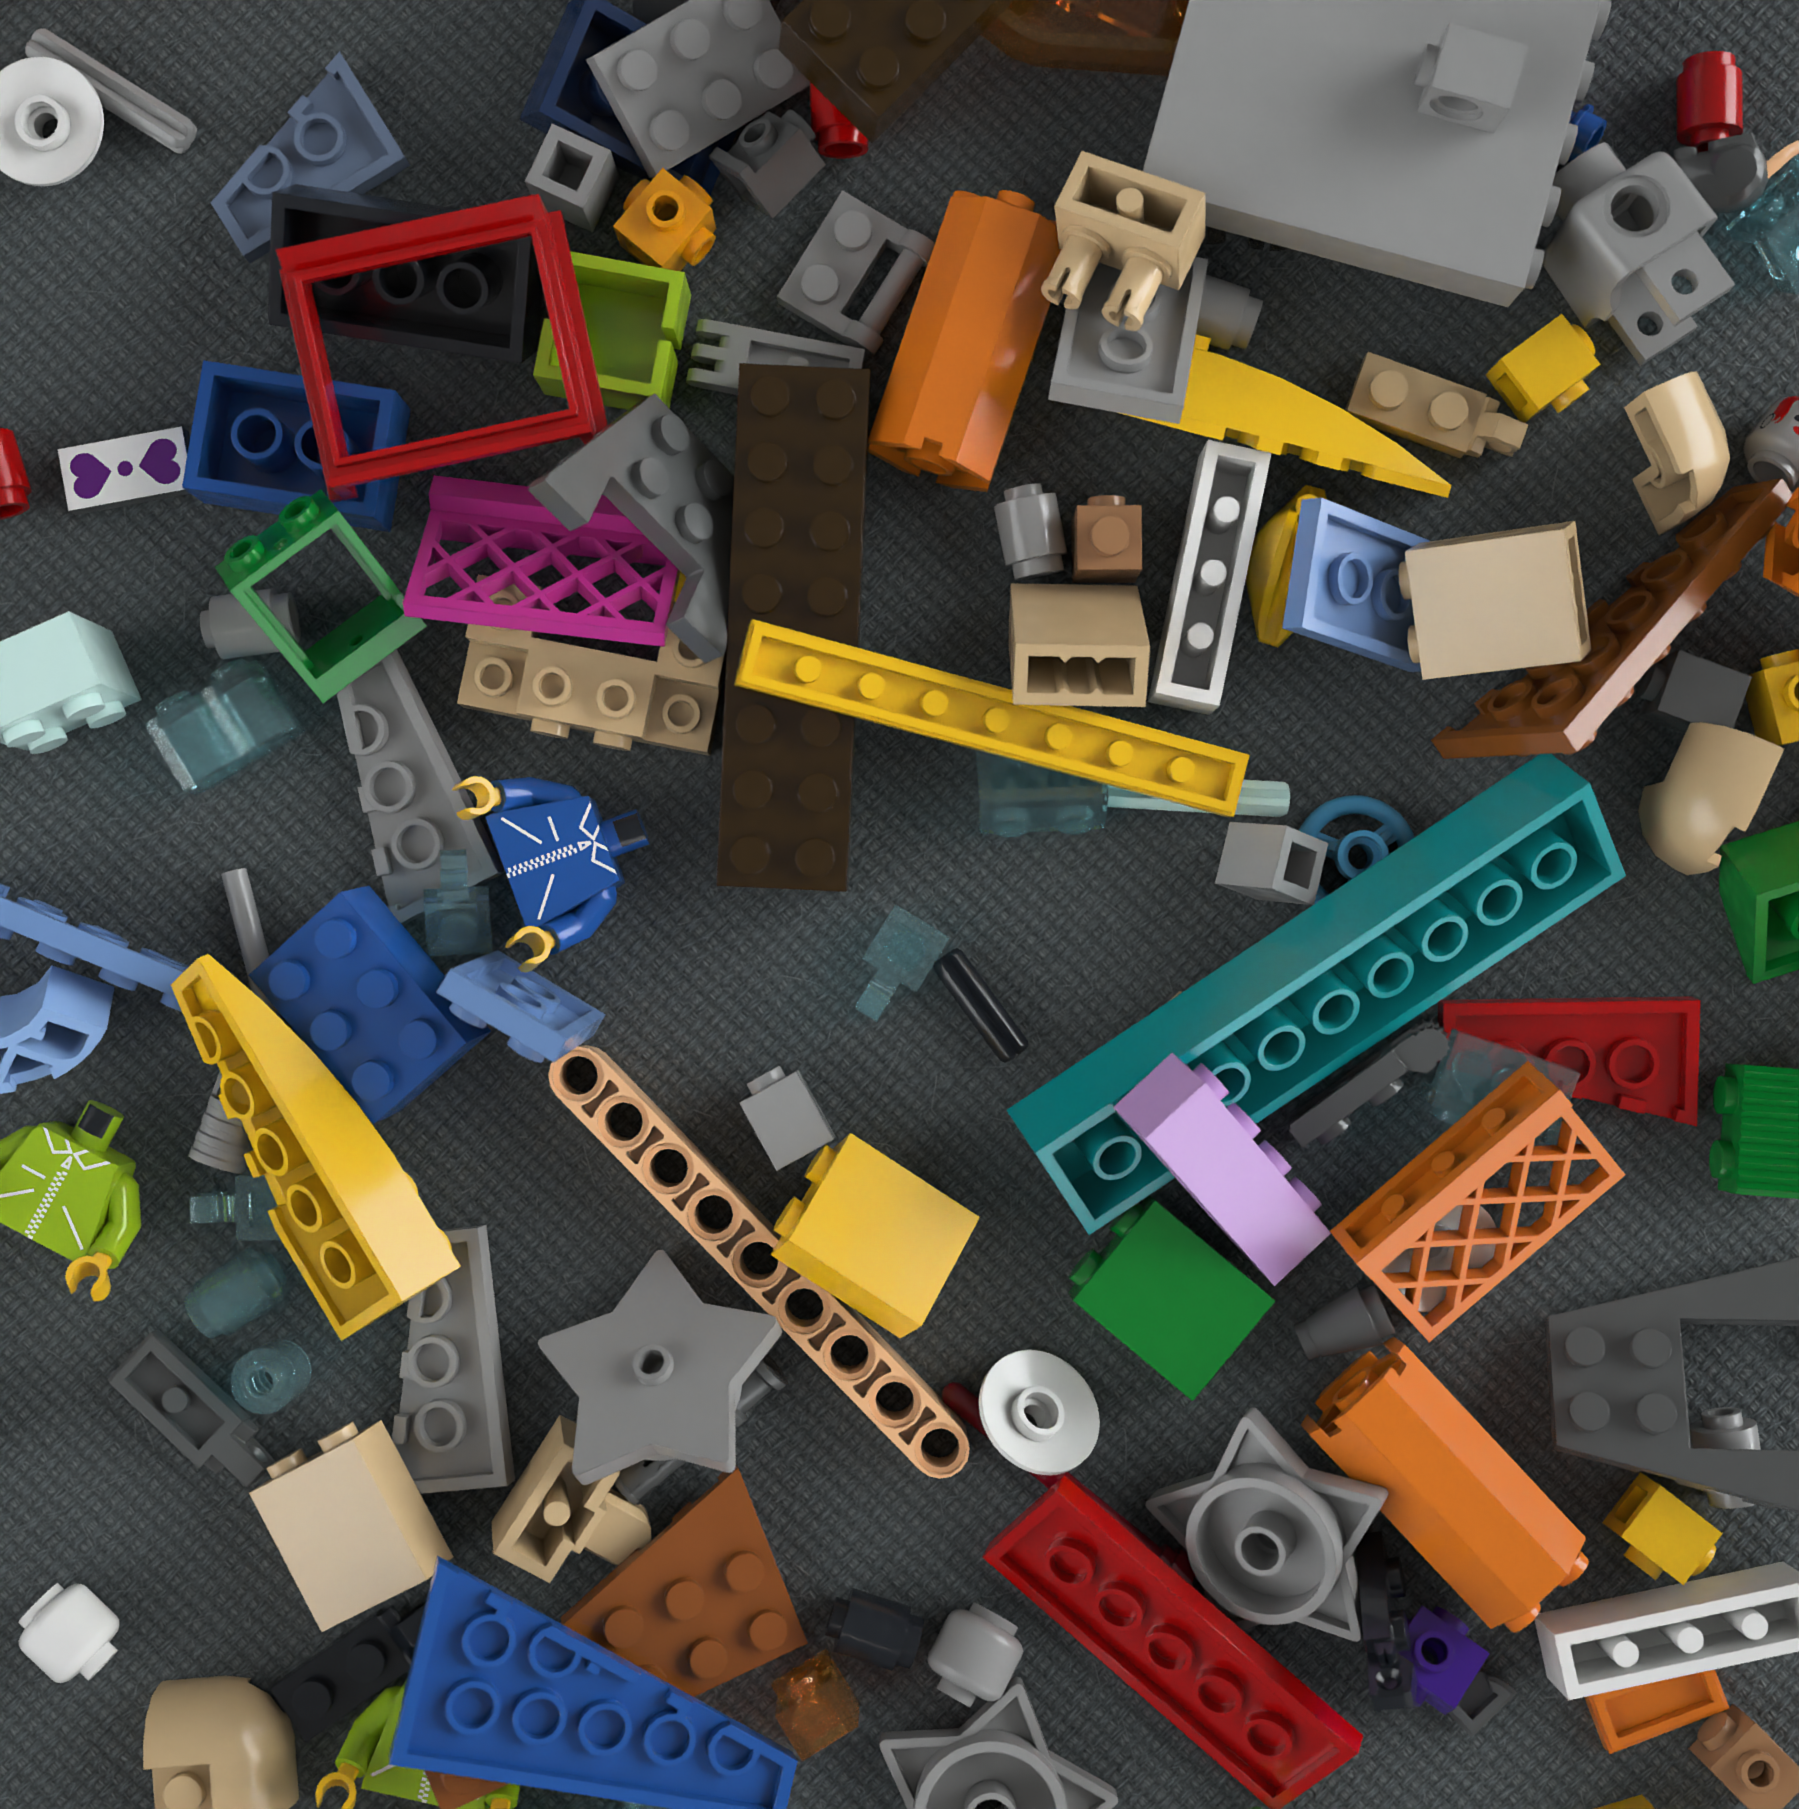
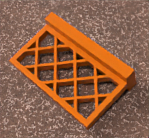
M1529 1061L1525 1062L1330 1230V1233L1353 1261L1372 1279L1428 1342H1431L1625 1176V1173L1571 1108L1573 1105L1563 1092ZM1558 1118H1561L1562 1124L1557 1145L1534 1146L1535 1138ZM1576 1138L1581 1144H1575ZM1594 1159L1600 1166L1580 1184L1566 1185L1571 1160ZM1554 1161L1548 1186L1525 1187L1530 1162ZM1513 1162L1508 1187L1484 1188L1485 1181L1506 1163ZM1545 1202L1542 1216L1531 1226L1517 1227L1522 1203ZM1504 1203L1499 1228L1475 1229L1481 1204ZM1463 1205L1458 1230L1434 1231L1435 1224L1456 1206ZM1496 1244L1494 1256L1481 1268L1467 1269L1472 1245ZM1455 1246L1450 1270L1426 1271L1430 1247ZM1407 1248H1413L1409 1272L1384 1273L1382 1271ZM1447 1286L1445 1299L1423 1317L1418 1311L1422 1288ZM1406 1288L1405 1296L1399 1289Z

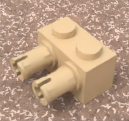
M1081 151L1054 206L1058 243L1061 251L1047 280L1041 286V292L1047 300L1056 305H1059L1063 295L1066 294L1064 308L1075 310L1079 308L1083 299L1082 296L1099 263L1122 270L1101 312L1108 322L1117 327L1120 326L1124 315L1128 316L1125 329L1129 331L1140 330L1144 321L1143 318L1159 285L1162 284L1180 290L1205 238V192Z

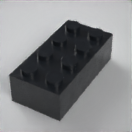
M299 184L272 192L267 324L292 328L279 272L282 266L275 249L462 209ZM532 236L311 283L322 333L515 363H523L538 350L543 287Z

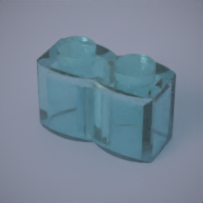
M243 658L224 664L210 675L213 683L203 691L191 696L189 691H183L168 697L155 707L157 716L144 725L183 791L195 796L232 777L250 763L265 757L292 741L305 731L267 666L257 660L246 663Z

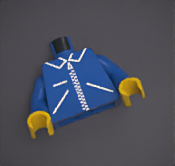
M473 776L455 784L452 788L453 791L468 789L477 798L476 808H466L456 812L457 816L462 820L474 819L487 813L490 809L498 812L485 816L526 926L514 934L506 942L505 947L510 948L515 943L523 942L532 948L534 957L518 967L524 973L536 968L549 954H557L590 938L616 905V889L625 883L617 856L650 844L637 809L603 821L595 800L589 796L582 797L580 792L572 785L534 777L489 782L483 777Z

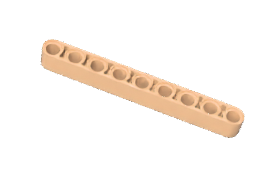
M589 1045L578 1046L554 1063H551L548 1076L550 1087L556 1096L769 1315L776 1317L781 1328L920 1471L929 1477L942 1479L952 1477L962 1470L968 1460L970 1448L966 1426L961 1418L943 1402L942 1398L854 1308L779 1260L776 1269L768 1274H756L747 1268L743 1260V1252L746 1246L754 1242H763L774 1249L781 1235L773 1230L774 1226L605 1052ZM577 1056L586 1057L593 1062L597 1069L598 1077L596 1084L586 1093L575 1090L567 1081V1067ZM622 1102L632 1104L641 1113L642 1128L636 1137H621L612 1128L610 1117L612 1110L617 1104ZM661 1150H677L684 1156L687 1161L688 1170L683 1181L668 1183L659 1178L655 1171L654 1163L656 1156ZM706 1196H721L729 1202L733 1212L731 1224L725 1228L714 1229L703 1223L699 1215V1205ZM803 1288L816 1292L823 1302V1310L820 1315L810 1320L798 1319L792 1315L787 1304V1299L792 1292ZM846 1335L859 1337L868 1347L867 1357L858 1365H843L836 1360L832 1353V1345L837 1339ZM890 1382L903 1383L913 1393V1400L908 1407L901 1411L893 1412L886 1410L880 1405L876 1396L882 1386ZM941 1428L952 1432L958 1439V1443L951 1454L939 1458L928 1454L921 1444L927 1433Z

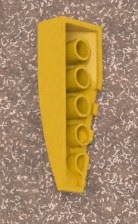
M1197 334L1195 336L1180 423L1176 424L1127 415L1222 441L1225 436L1237 439V442L1257 450L1277 455H1287V453L1298 455L1300 459L1316 465L1347 472L1349 469L1361 472V475L1371 479L1448 498L1452 486L1399 444L1342 408L1276 375L1224 355L1208 351L1211 338Z
M207 954L197 958L171 984V987L203 1062L211 1065L217 1063L222 1075L220 1079L221 1094L218 1097L227 1118L237 1117L241 1120L253 1150L243 1154L253 1178L264 1175L277 1206L267 1211L274 1229L338 1337L343 1341L431 1287L461 1266L452 1252L448 1237L436 1226L418 1196L415 1182L404 1172L393 1152L357 1102L335 1076L264 1001L212 956Z

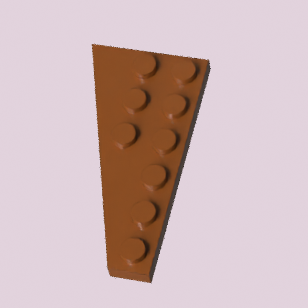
M1783 478L1734 486L1676 534V541L1680 547L1673 552L1661 556L1652 563H1641L1629 573L1626 578L1632 587L1612 604L1608 605L1605 600L1598 599L1586 610L1591 651L1581 661L1527 667L1525 669L1528 674L1521 680L1512 682L1501 690L1491 689L1474 703L1480 712L1477 717L1461 730L1455 731L1453 727L1447 726L1431 739L1443 759L1513 755L1525 757L1532 754L1552 753L1569 755L1579 752L1591 744L1597 736V728L1615 708L1625 703L1633 695V686L1652 665L1662 660L1671 649L1670 643L1687 623L1695 620L1705 611L1707 607L1706 601L1724 581L1734 576L1742 567L1741 560L1759 540L1768 535L1776 519L1788 507L1786 504L1792 496Z
M737 1465L731 1473L722 1472L717 1477L719 1481L693 1504L691 1502L686 1504L672 1517L673 1522L643 1549L637 1548L561 1616L560 1623L693 1697L808 1644ZM424 1770L440 1809L459 1808L509 1784Z

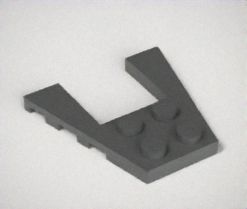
M1799 1257L1547 1317L1545 1320V1338L1553 1450L1636 1473L1643 1471L1673 1479L1677 1484L1701 1490L1706 1488L1742 1498L1743 1502L1769 1509L1780 1508L1799 1514V1451L1691 1448L1680 1325L1799 1326Z

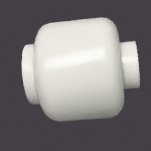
M58 1583L55 1584L18 1622L24 1628L19 1638L20 1649L51 1680L57 1683L70 1681L79 1672L89 1681L118 1651L110 1643L120 1626L118 1617L92 1591L82 1584H73L66 1589Z

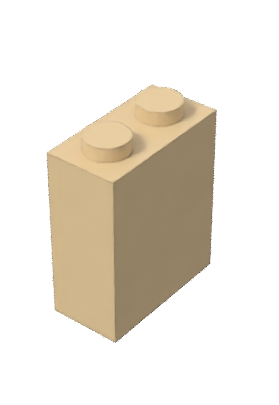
M1575 521L1423 542L1405 551L1406 561L1400 562L1399 585L1404 600L1412 601L1415 625H1410L1408 628V649L1412 662L1420 663L1422 680L1579 662L1591 651Z
M1010 584L1008 646L1013 705L1146 707L1150 643L1138 586Z
M382 1420L359 1432L353 1421L318 1440L322 1451L309 1458L306 1457L302 1448L288 1454L266 1467L271 1479L249 1493L321 1632L426 1581L433 1575L437 1556L447 1561L453 1558L448 1545Z

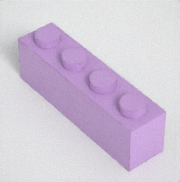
M1171 1053L1113 1108L1238 1250L1275 1286L1331 1234L1314 1213L1322 1204L1296 1176L1289 1182L1285 1179L1284 1176L1292 1168L1266 1140L1259 1145L1254 1142L1253 1138L1261 1130L1252 1119L1234 1102L1227 1108L1223 1105L1221 1100L1229 1092L1215 1075L1202 1063L1192 1071L1178 1057Z

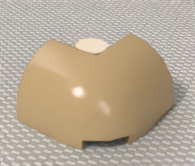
M1697 371L1678 376L1648 389L1624 407L1651 463L1649 468L1632 480L1658 535L1672 530L1711 504L1724 482L1730 462L1724 426Z
M1705 722L1690 723L1665 780L1643 788L1638 810L1642 835L1655 856L1685 875L1706 873L1719 867L1722 856L1715 853L1734 827L1746 832L1759 807L1784 748L1749 733L1726 726Z
M214 1676L162 1681L150 1700L143 1739V1770L152 1769L155 1809H289L299 1800L295 1734L291 1720L286 1712L283 1713L268 1693L250 1684L251 1678Z

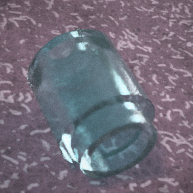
M247 1248L194 1283V1291L184 1298L185 1307L194 1325L206 1337L214 1339L220 1334L230 1336L283 1302L284 1293L282 1286L287 1283V1278L274 1256L268 1252L259 1254L256 1250Z
M272 1340L243 1355L233 1368L231 1389L235 1399L243 1408L256 1414H270L282 1409L306 1390L311 1378L309 1358L300 1346L288 1340ZM265 1371L271 1375L273 1385L267 1380Z

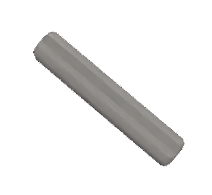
M46 28L34 31L31 40L27 42L25 47L27 57H49L71 65L92 84L99 96L102 107L175 153H185L195 140L197 128L189 118Z

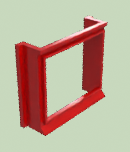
M539 193L275 249L282 266L279 272L327 492L331 502L358 497L355 486L358 484L578 437L586 444L594 438L595 434L608 425L563 214L561 210L548 213ZM532 236L569 409L349 456L311 283Z

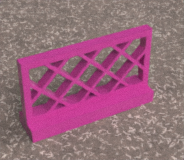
M434 475L429 490L431 510L403 600L404 615L406 617L665 647L668 633L666 623L673 609L680 570L605 495H601L589 522L569 531L528 491L529 486ZM440 540L474 544L449 555L439 543ZM509 547L535 550L537 552L514 563L502 549ZM577 555L602 559L578 571L566 557ZM489 557L500 571L475 583L463 569ZM637 562L665 567L642 578L629 564ZM552 564L562 574L564 579L540 591L528 576ZM616 572L629 586L605 598L592 584ZM449 576L462 589L447 598L425 596L426 588ZM512 584L527 597L512 606L495 604L489 598V596ZM577 591L591 604L590 607L578 613L561 612L554 605L556 602ZM642 599L655 612L654 622L625 619L618 611Z

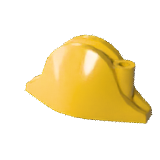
M1305 485L1261 527L1254 537L1246 575V585L1258 642L1279 648L1293 633L1283 629L1282 626L1301 502L1303 499L1321 497L1327 499L1324 489Z

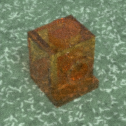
M827 1649L772 1682L771 1686L778 1696L775 1718L802 1762L858 1727L860 1703Z

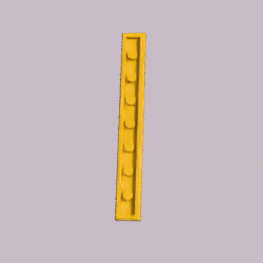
M754 619L749 624L734 685L1225 817H1234L1250 756L1249 754L1073 706L1013 705L1012 690Z

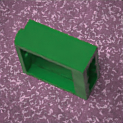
M322 489L311 497L302 496L290 502L280 512L278 521L259 535L246 536L234 543L226 552L224 560L215 566L229 591L322 703L329 700L427 627L421 618L406 617L404 615V595ZM331 528L381 592V595L304 651L254 590L252 585Z

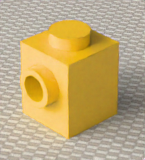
M1560 314L1502 357L1485 376L1519 421L1526 423L1550 404L1557 413H1560L1590 390L1583 380L1601 364L1594 356L1595 347L1588 334L1576 324L1570 325L1564 315Z
M1799 649L1761 658L1762 670L1749 675L1752 679L1745 695L1755 736L1778 746L1799 742Z
M1641 1472L1602 1522L1630 1544L1623 1555L1654 1580H1657L1661 1573L1665 1571L1682 1585L1686 1583L1690 1576H1696L1708 1567L1716 1552L1715 1543L1723 1534L1668 1490Z

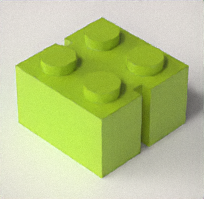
M571 251L604 406L628 410L636 403L655 393L670 409L678 368V359L674 349L681 350L691 300V292L685 272ZM544 318L533 376L545 395L567 399L550 319Z

